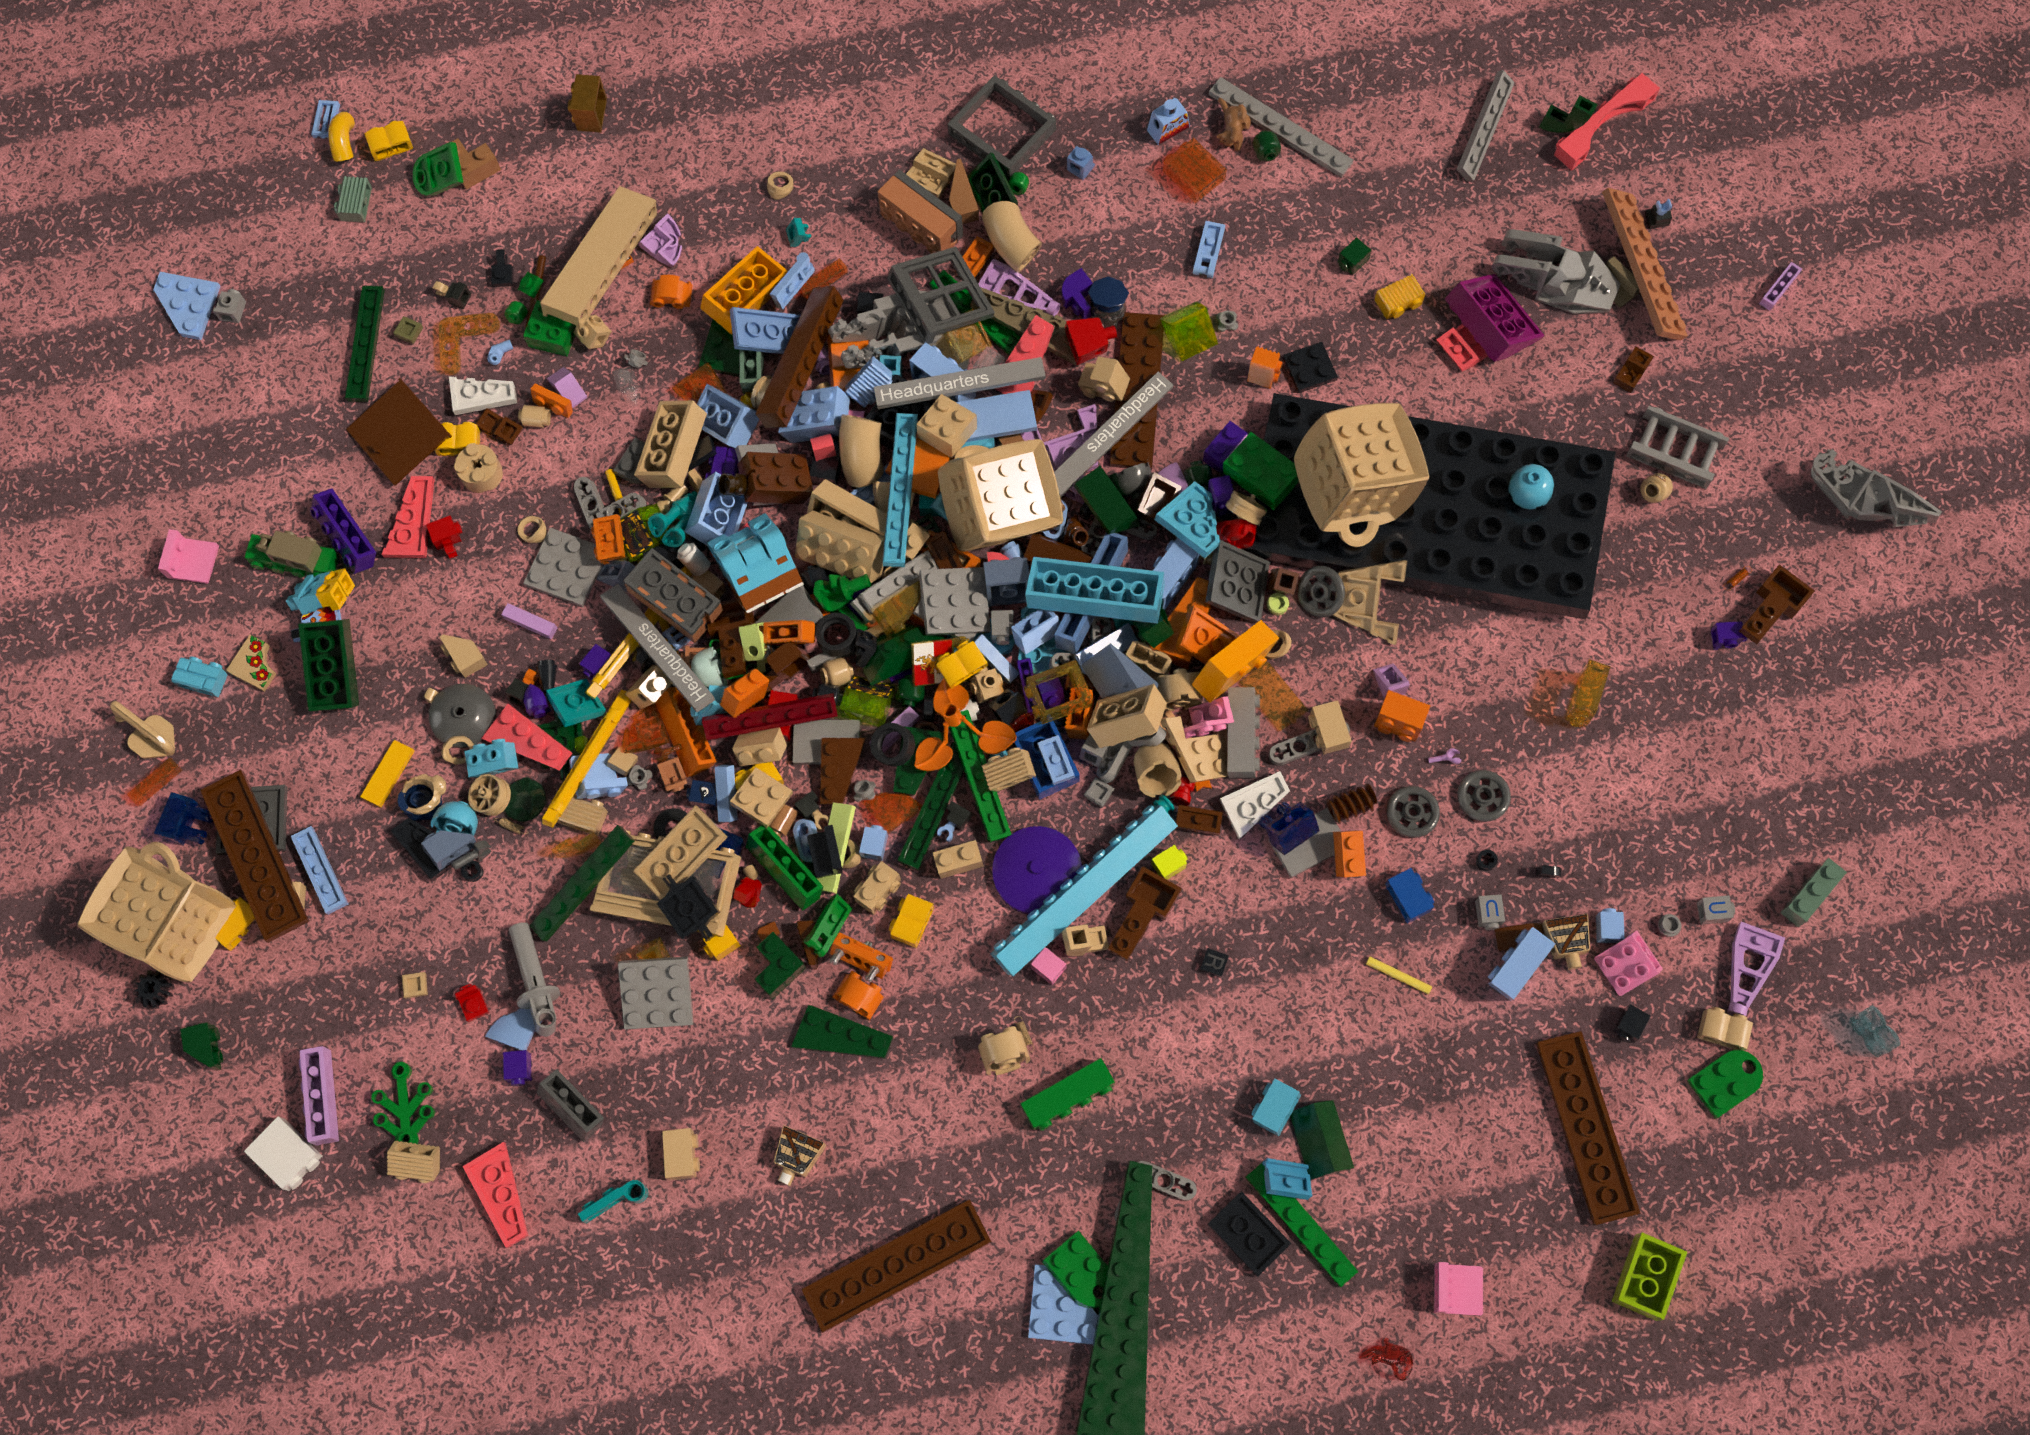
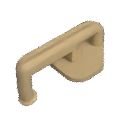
M111 702L110 708L115 716V720L117 722L126 721L136 729L128 738V746L138 756L145 759L167 757L175 753L174 728L171 723L158 715H152L143 721L119 702Z

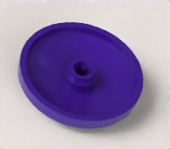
M1042 826L1027 827L1012 833L999 846L993 860V881L998 894L1007 905L1018 912L1028 915L1035 909L1039 910L1044 905L1043 901L1051 894L1055 895L1060 891L1062 883L1068 879L1072 880L1077 875L1076 872L1082 866L1075 845L1059 831Z

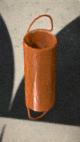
M1742 568L1725 584L1730 582L1732 589L1750 573L1745 568Z

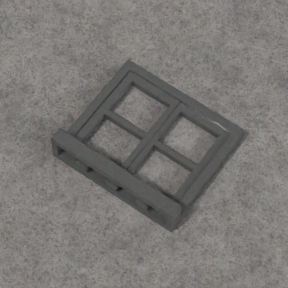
M957 247L895 264L890 268L887 279L924 343H932L935 335L992 318L995 314ZM951 261L962 281L944 286L932 266ZM927 268L938 289L920 294L909 273ZM967 289L978 309L960 315L949 294ZM943 296L954 317L936 322L925 301Z

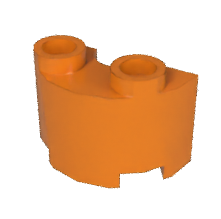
M660 275V279H653L650 305L657 308H662L665 304H672L677 309L690 307L693 285L690 281L687 283L680 281V276Z
M851 971L850 974L845 975L832 998L870 1020L884 998L880 994L882 988L872 982L869 985L861 981L862 976Z

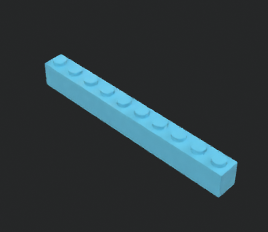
M1161 805L1146 807L1142 811L1143 815L1138 820L1131 821L1125 827L1127 830L1124 833L1113 837L1109 841L1110 845L1105 850L1101 849L1093 856L1094 860L1081 866L1076 872L1077 875L1072 880L1068 879L1061 884L1060 891L1055 895L1051 894L1043 901L1044 905L1039 910L1035 909L1027 916L1028 920L1022 925H1016L1010 931L1011 935L1006 940L1002 939L994 945V950L990 954L1006 974L1014 976L1178 826Z

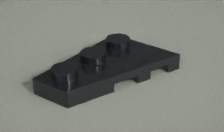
M407 818L390 830L391 834L431 882L452 868V865L449 864L439 871L425 853L421 843L432 833L431 830L411 818Z

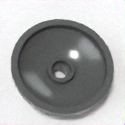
M455 684L443 689L434 698L429 709L430 727L435 736L443 743L453 736H465L474 745H477L483 741L481 738L496 720V710L490 696L481 688L471 684ZM463 709L464 713L462 715H457V710ZM457 742L452 747L468 748L469 746L465 742Z

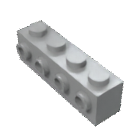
M1255 687L1229 688L1228 699L1234 723L1228 724L1229 778H1256V771H1260V758H1256V750H1260V736H1256V729H1260V715H1256V708H1260V694L1256 695Z

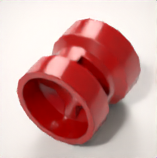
M1181 777V785L1175 792L1169 795L1168 799L1175 805L1189 806L1191 801L1190 793L1194 791L1195 782L1190 783L1188 778Z

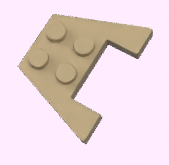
M1403 560L1340 571L1338 574L1344 583L1345 598L1341 608L1333 615L1356 627L1369 631L1370 634L1376 637L1379 636L1387 640L1390 644L1396 645L1399 624L1377 621L1381 580L1387 579L1404 582L1407 561Z
M1181 716L1161 720L1162 727H1166L1171 736L1168 738L1171 745H1175L1180 754L1178 759L1190 783L1228 776V724L1226 725L1227 729L1213 731V735L1186 739Z

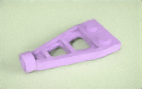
M995 259L991 261L978 283L980 287L1000 294L1005 281L1011 280L1019 286V290L1015 296L1006 297L1020 301L1025 306L1034 309L1039 308L1044 313L1053 316L1059 312L1060 303L1054 301L1020 273H1016L1010 266ZM1026 290L1037 296L1033 304L1020 300Z
M1744 922L1738 924L1732 943L1731 1000L1727 1011L1729 1015H1747L1748 1008L1780 958L1785 937ZM1745 950L1764 956V962L1759 970L1755 971L1745 967ZM1741 973L1755 978L1751 991H1746L1739 987Z

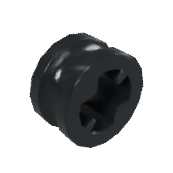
M1488 849L1482 850L1476 858L1478 868L1483 871L1492 870L1498 862L1495 852ZM1486 855L1490 856L1489 860L1493 861L1488 865H1484V861H1481V858H1484Z
M476 861L469 862L462 866L461 869L463 877L470 882L480 880L484 872L483 867ZM472 866H475L478 872L471 877L467 870L469 868L473 869Z

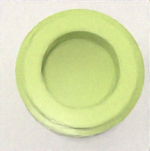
M1274 593L1268 598L1267 609L1273 615H1282L1288 610L1289 600L1284 594Z

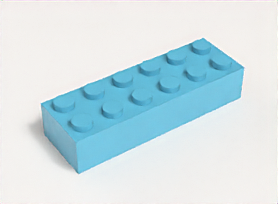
M1033 557L1025 593L1027 608L1158 624L1165 587L1164 572Z

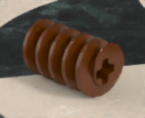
M1367 783L1364 788L1361 786L1357 787L1356 792L1352 789L1349 790L1348 795L1343 792L1340 794V797L1332 796L1331 801L1326 798V802L1333 819L1338 824H1341V816L1346 821H1349V813L1354 818H1357L1358 810L1363 815L1366 814V807L1373 812L1374 804H1377V798L1373 788Z

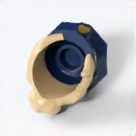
M422 774L406 781L397 797L398 806L402 813L414 821L431 820L436 810L442 805V795L446 791V781L439 775L430 777L427 774Z

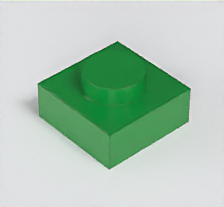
M527 271L520 282L518 290L535 298L544 280Z

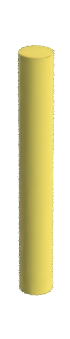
M1370 956L1367 960L1366 965L1429 995L1432 989L1431 985Z

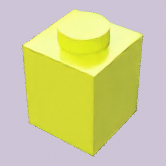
M1173 845L1152 858L1151 865L1159 876L1168 880L1186 869V861L1188 859L1182 849L1178 850Z

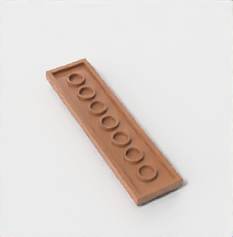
M1608 187L1602 191L1656 334L1661 337L1683 340L1687 337L1686 325L1680 318L1679 307L1671 295V287L1664 277L1665 272L1657 259V251L1653 248L1650 241V233L1644 226V218L1636 205L1637 200L1631 193Z

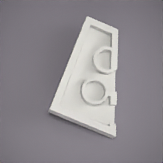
M1279 771L1220 798L1222 807L1238 839L1245 835L1290 790Z

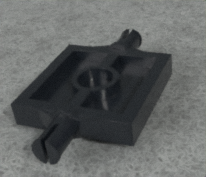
M671 874L666 875L662 880L670 890L656 904L682 940H686L692 934L700 932L706 942L710 941L714 935L710 932L707 925L710 920L721 912L695 876L692 875L683 883L677 884Z

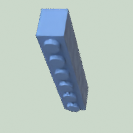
M1106 533L1091 564L1120 567L1128 552L1127 537L1117 533L1110 535ZM1065 613L1054 634L1056 648L1076 654L1095 616Z

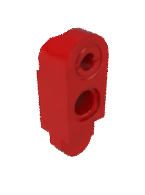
M1245 519L1217 523L1216 531L1220 540L1240 549L1249 548L1253 545L1257 530L1256 524Z

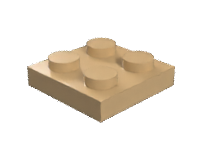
M755 767L730 800V805L768 828L791 797L793 791Z

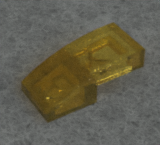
M593 831L577 843H574L569 837L551 849V851L557 858H568L586 853L598 847L601 841Z

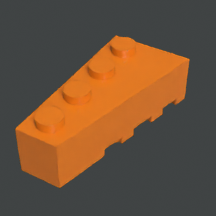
M1199 577L1196 578L1168 618L1174 634L1155 648L1149 645L1152 651H1160L1168 655L1172 660V664L1189 669L1193 656L1177 647L1176 644L1189 606H1196L1206 614H1209L1212 606L1205 602L1209 581Z

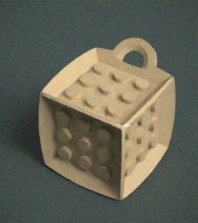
M1399 403L1364 404L1324 413L1305 434L1294 456L1296 472L1303 495L1318 527L1322 531L1338 532L1342 541L1353 547L1366 545L1375 537L1379 525L1389 523L1400 517L1416 501L1429 479L1428 468L1419 439L1406 412ZM1368 521L1367 528L1362 534L1355 535L1351 533L1350 524Z
M1041 439L1020 441L990 449L979 445L966 446L957 451L955 459L944 463L938 470L940 491L946 517L955 543L960 551L965 552L998 545L1032 533L1052 530L1063 523L1062 505L1056 477L1049 455Z
M151 842L141 850L127 846L120 852L96 885L77 925L84 932L107 946L147 963L168 977L189 983L201 971L218 946L219 941L215 937L235 909L236 904L220 891L195 881L188 874L180 870L175 854L166 845L160 842ZM155 854L161 855L166 860L168 868L152 858V856Z

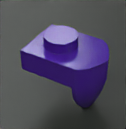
M529 684L524 694L526 712L531 718L545 717L548 712L552 711L550 703L538 687Z

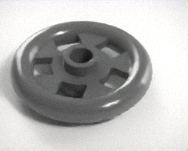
M1314 566L1308 569L1299 580L1298 598L1302 607L1309 614L1324 618L1335 614L1341 608L1345 598V587L1341 577L1335 570L1326 566ZM1315 576L1318 581L1312 585L1309 580ZM1326 576L1332 580L1330 585L1324 581ZM1321 588L1324 590V595L1320 592ZM1310 591L1313 598L1311 601L1307 598L1306 592ZM1332 591L1336 592L1335 601L1330 599ZM1318 602H1325L1326 608L1319 609Z
M1477 770L1469 773L1462 779L1457 790V798L1461 809L1466 815L1477 821L1488 822L1496 820L1505 814L1510 805L1511 793L1508 784L1500 775L1488 770ZM1480 779L1490 780L1489 786L1480 785ZM1469 785L1475 787L1472 795L1466 793ZM1500 788L1502 797L1495 798L1494 789ZM1481 793L1487 795L1486 800L1480 798ZM1472 801L1480 806L1477 811L1469 805ZM1494 803L1497 809L1489 812L1486 807Z
M1406 786L1398 789L1391 795L1387 803L1386 814L1390 825L1395 831L1406 837L1418 838L1429 834L1436 827L1440 818V808L1436 798L1428 790L1418 786ZM1408 795H1418V802L1408 801ZM1398 802L1404 804L1402 812L1395 810ZM1428 803L1431 812L1424 813L1422 805ZM1414 809L1417 814L1412 816L1409 814V810ZM1402 817L1407 822H1410L1408 827L1403 826L1399 822ZM1423 818L1427 824L1419 828L1416 823Z

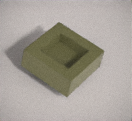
M403 316L394 331V335L414 345L424 327L421 323Z

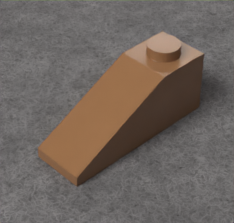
M960 158L956 162L949 202L950 207L962 216L963 225L979 220V209Z

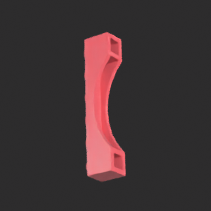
M1643 73L1637 78L1632 77L1627 82L1623 90L1618 89L1609 102L1604 101L1599 106L1598 111L1592 114L1591 118L1583 126L1571 131L1567 138L1562 137L1557 142L1554 156L1572 171L1586 159L1590 150L1591 138L1603 123L1622 113L1642 111L1656 98L1660 88Z

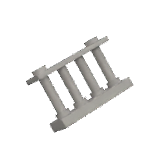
M1648 406L1642 417L1649 420L1640 442L1633 441L1626 456L1707 489L1715 475L1708 470L1717 448L1723 450L1729 438L1720 432H1713L1666 413L1661 408ZM1657 424L1669 428L1659 451L1648 446ZM1677 432L1689 436L1680 459L1668 454ZM1697 440L1709 444L1700 467L1688 462Z

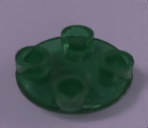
M524 777L510 785L511 797L508 806L505 808L507 815L520 822L536 818L542 812L546 803V793L542 785L528 777Z

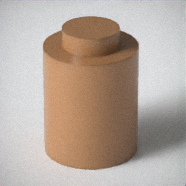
M784 805L769 826L779 837H786L798 812L788 805Z

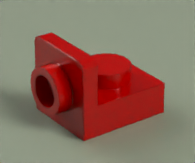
M468 984L461 987L459 992L454 994L461 1005L467 1022L490 1013L481 989L478 986Z

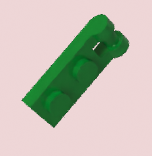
M838 894L831 896L812 931L805 937L803 942L808 947L815 949L814 952L819 957H823L828 952L853 908ZM819 937L823 939L821 943L818 941Z

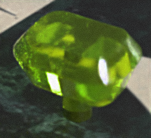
M579 736L575 739V748L578 753H582L588 743L586 736Z

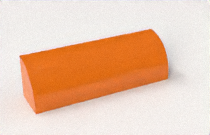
M676 687L667 688L655 704L686 777H691L709 769L717 761L708 740H706L702 726L694 723L690 713L691 705Z

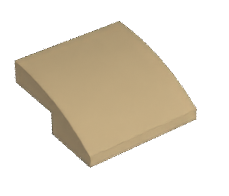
M923 148L913 160V166L906 175L937 198H940L954 176L956 164Z

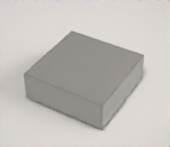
M1095 777L1085 792L1084 797L1103 808L1114 792V788Z

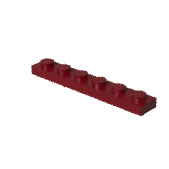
M834 693L746 709V711L737 715L736 718L732 717L729 713L702 717L706 740H713L837 717L838 713Z

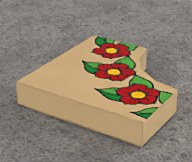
M249 635L226 671L265 692L276 675L267 663V653L270 645Z

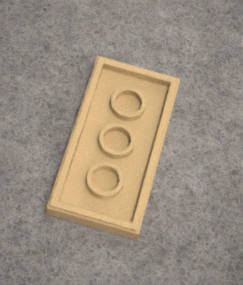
M695 805L633 872L661 900L670 890L662 880L666 875L671 874L677 884L683 883L728 836Z

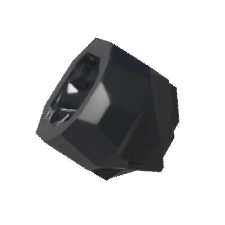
M638 645L632 654L631 661L644 674L652 664L656 665V663Z

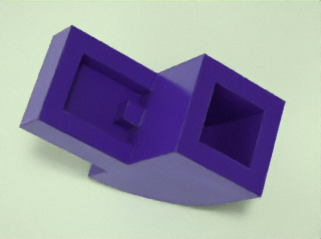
M1082 268L1065 279L1062 285V303L1065 309L1071 306L1075 315H1080L1082 319H1087L1091 316V306L1085 300V297L1089 295L1088 291L1093 283Z

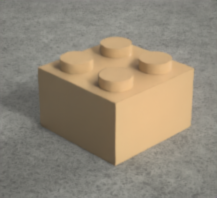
M941 394L916 424L918 438L953 459L957 451L962 448L977 429V415Z

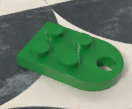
M448 142L421 155L416 160L413 167V182L419 193L435 196L464 183L456 143Z
M1733 1050L1722 1055L1687 1081L1714 1118L1717 1119L1760 1088L1763 1082V1069L1758 1059L1749 1052ZM1744 1061H1749L1753 1064V1073L1748 1074L1743 1070L1742 1064Z
M1078 1230L1046 1257L1042 1263L1078 1305L1085 1308L1100 1307L1101 1299H1097L1093 1295V1288H1104L1108 1265Z

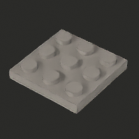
M550 528L524 580V586L584 607L603 566L594 555L596 544Z
M984 567L927 569L919 571L926 636L989 633L991 631Z
M688 956L618 962L624 1029L693 1025L694 1018Z

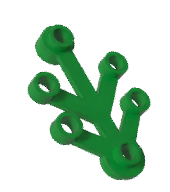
M397 1062L393 1065L391 1074L397 1079L399 1106L390 1100L382 1090L374 1091L371 1099L374 1103L384 1106L400 1119L401 1129L390 1122L389 1117L384 1113H377L373 1118V1122L376 1126L384 1128L394 1135L395 1141H403V1137L409 1135L410 1140L408 1143L418 1144V1133L426 1122L434 1117L435 1109L430 1105L422 1106L419 1110L420 1116L412 1126L410 1117L424 1099L432 1094L433 1087L427 1082L420 1083L417 1087V1094L409 1103L407 1079L411 1076L412 1069L405 1062ZM403 1067V1073L398 1075L397 1069ZM427 1085L429 1087L428 1092L422 1093V1088ZM382 1093V1100L376 1101V1096ZM430 1108V1115L424 1116L425 1109ZM384 1116L385 1121L379 1124V1117Z

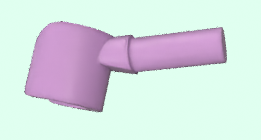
M1454 748L1449 749L1446 754L1428 758L1429 763L1448 760L1453 764L1461 762L1460 758L1452 759L1455 754H1460Z

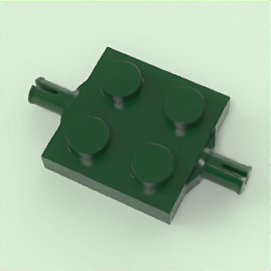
M553 709L554 720L537 726L572 752V755L560 769V780H565L569 774L570 758L581 755L585 748L583 725L580 722L564 727ZM541 764L542 769L551 768L549 766Z

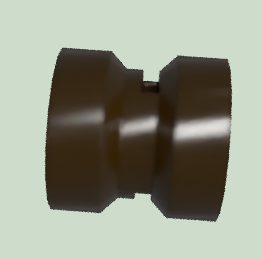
M724 473L719 478L718 488L723 495L734 494L742 496L748 490V480L744 474H735L733 476L732 474Z

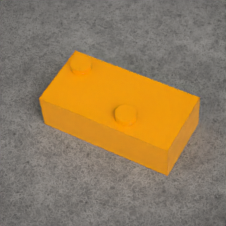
M756 246L703 294L700 309L729 333L733 334L730 309L737 307L759 310L772 298L770 295L771 291L786 275L788 270L760 247Z
M1262 620L1258 621L1213 656L1191 685L1211 703L1255 667L1257 669L1261 668L1267 661L1265 657L1279 640V637Z

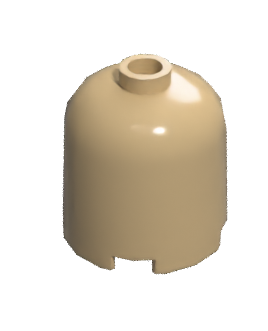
M1163 742L1157 746L1143 745L1137 750L1134 756V767L1140 790L1150 797H1156L1155 795L1164 793L1165 796H1168L1175 792L1181 785V771L1173 750Z

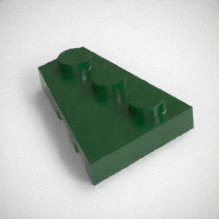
M904 726L914 736L915 749L909 761L904 765L897 766L893 792L915 796L927 771L919 770L914 766L917 748L923 740L930 737H937L943 742L944 732ZM901 737L899 753L903 748V737Z

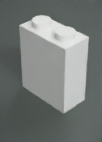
M279 1116L244 1151L281 1189L287 1191L296 1189L302 1183V1177L308 1171H313L319 1165V1159L322 1157L286 1119Z

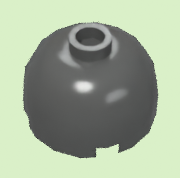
M1149 462L1126 468L1120 474L1116 472L1108 477L1123 497L1131 496L1132 500L1141 497L1152 471Z

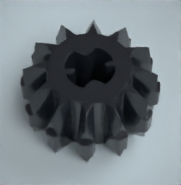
M148 970L147 976L139 975L141 981L134 982V986L138 987V989L132 992L133 995L138 996L136 1002L143 1004V1007L147 1009L151 1006L159 1009L160 1003L168 1004L165 998L167 996L173 997V994L168 992V990L174 988V985L169 983L171 978L159 971L154 972L152 970Z

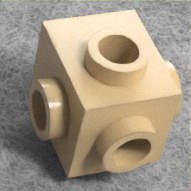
M591 315L581 330L575 328L573 333L588 349L603 347L612 331L604 324L600 317Z
M986 667L970 679V689L976 695L979 704L994 699L1004 692L1002 677L996 672L995 668L988 670Z

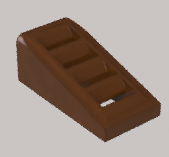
M798 921L796 922L808 963L812 970H816L818 968V955L814 952L815 949L808 947L803 942L805 937L812 931L815 922Z

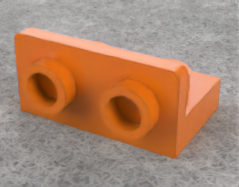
M615 514L593 519L591 533L596 541V547H594L595 558L604 565L609 564L610 560L625 558L620 516Z

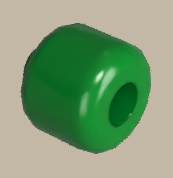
M1022 172L1013 173L1008 181L1015 195H1023L1029 186V178Z
M513 301L506 308L504 315L510 323L519 325L527 317L528 309L521 302Z

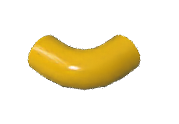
M339 112L332 118L329 124L328 139L335 162L354 157L350 145L349 132L354 128L355 121L348 112Z

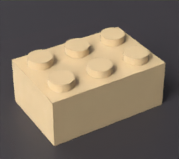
M1155 684L1100 699L1096 703L1087 730L1100 748L1132 741L1146 735H1153L1158 731L1167 703Z

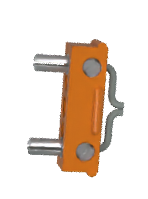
M838 933L830 950V955H833L829 961L831 964L836 965L841 959L868 972L865 980L868 982H872L875 976L883 979L886 972L891 970L893 958L874 949L869 941L862 943L843 933Z

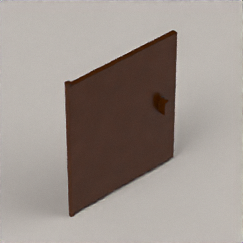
M401 378L346 429L394 486L448 437H452Z

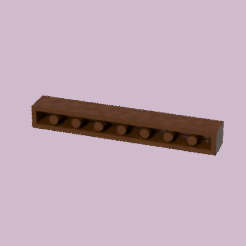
M835 286L815 287L810 294L756 412V416L765 428L787 427L829 334L828 330L833 325L844 301Z

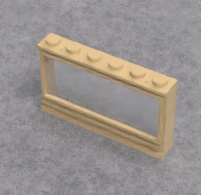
M638 833L637 836L630 835L635 842L597 884L593 905H591L590 910L599 914L606 913L616 917L622 916L637 921L643 920L658 925L672 926L656 904L660 899L633 872L665 837L659 836L658 840L651 839V835L645 833ZM721 847V851L715 850L692 874L697 878L721 912L710 920L707 925L712 934L721 937L724 935L741 860L740 856L734 854L735 850Z

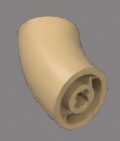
M1009 201L993 203L982 214L986 232L1001 258L1016 273H1019L1037 254L1042 242L1028 228L1019 207L1015 203Z
M842 414L839 430V452L843 473L850 486L858 488L869 486L879 480L884 473L880 454V430L882 423Z

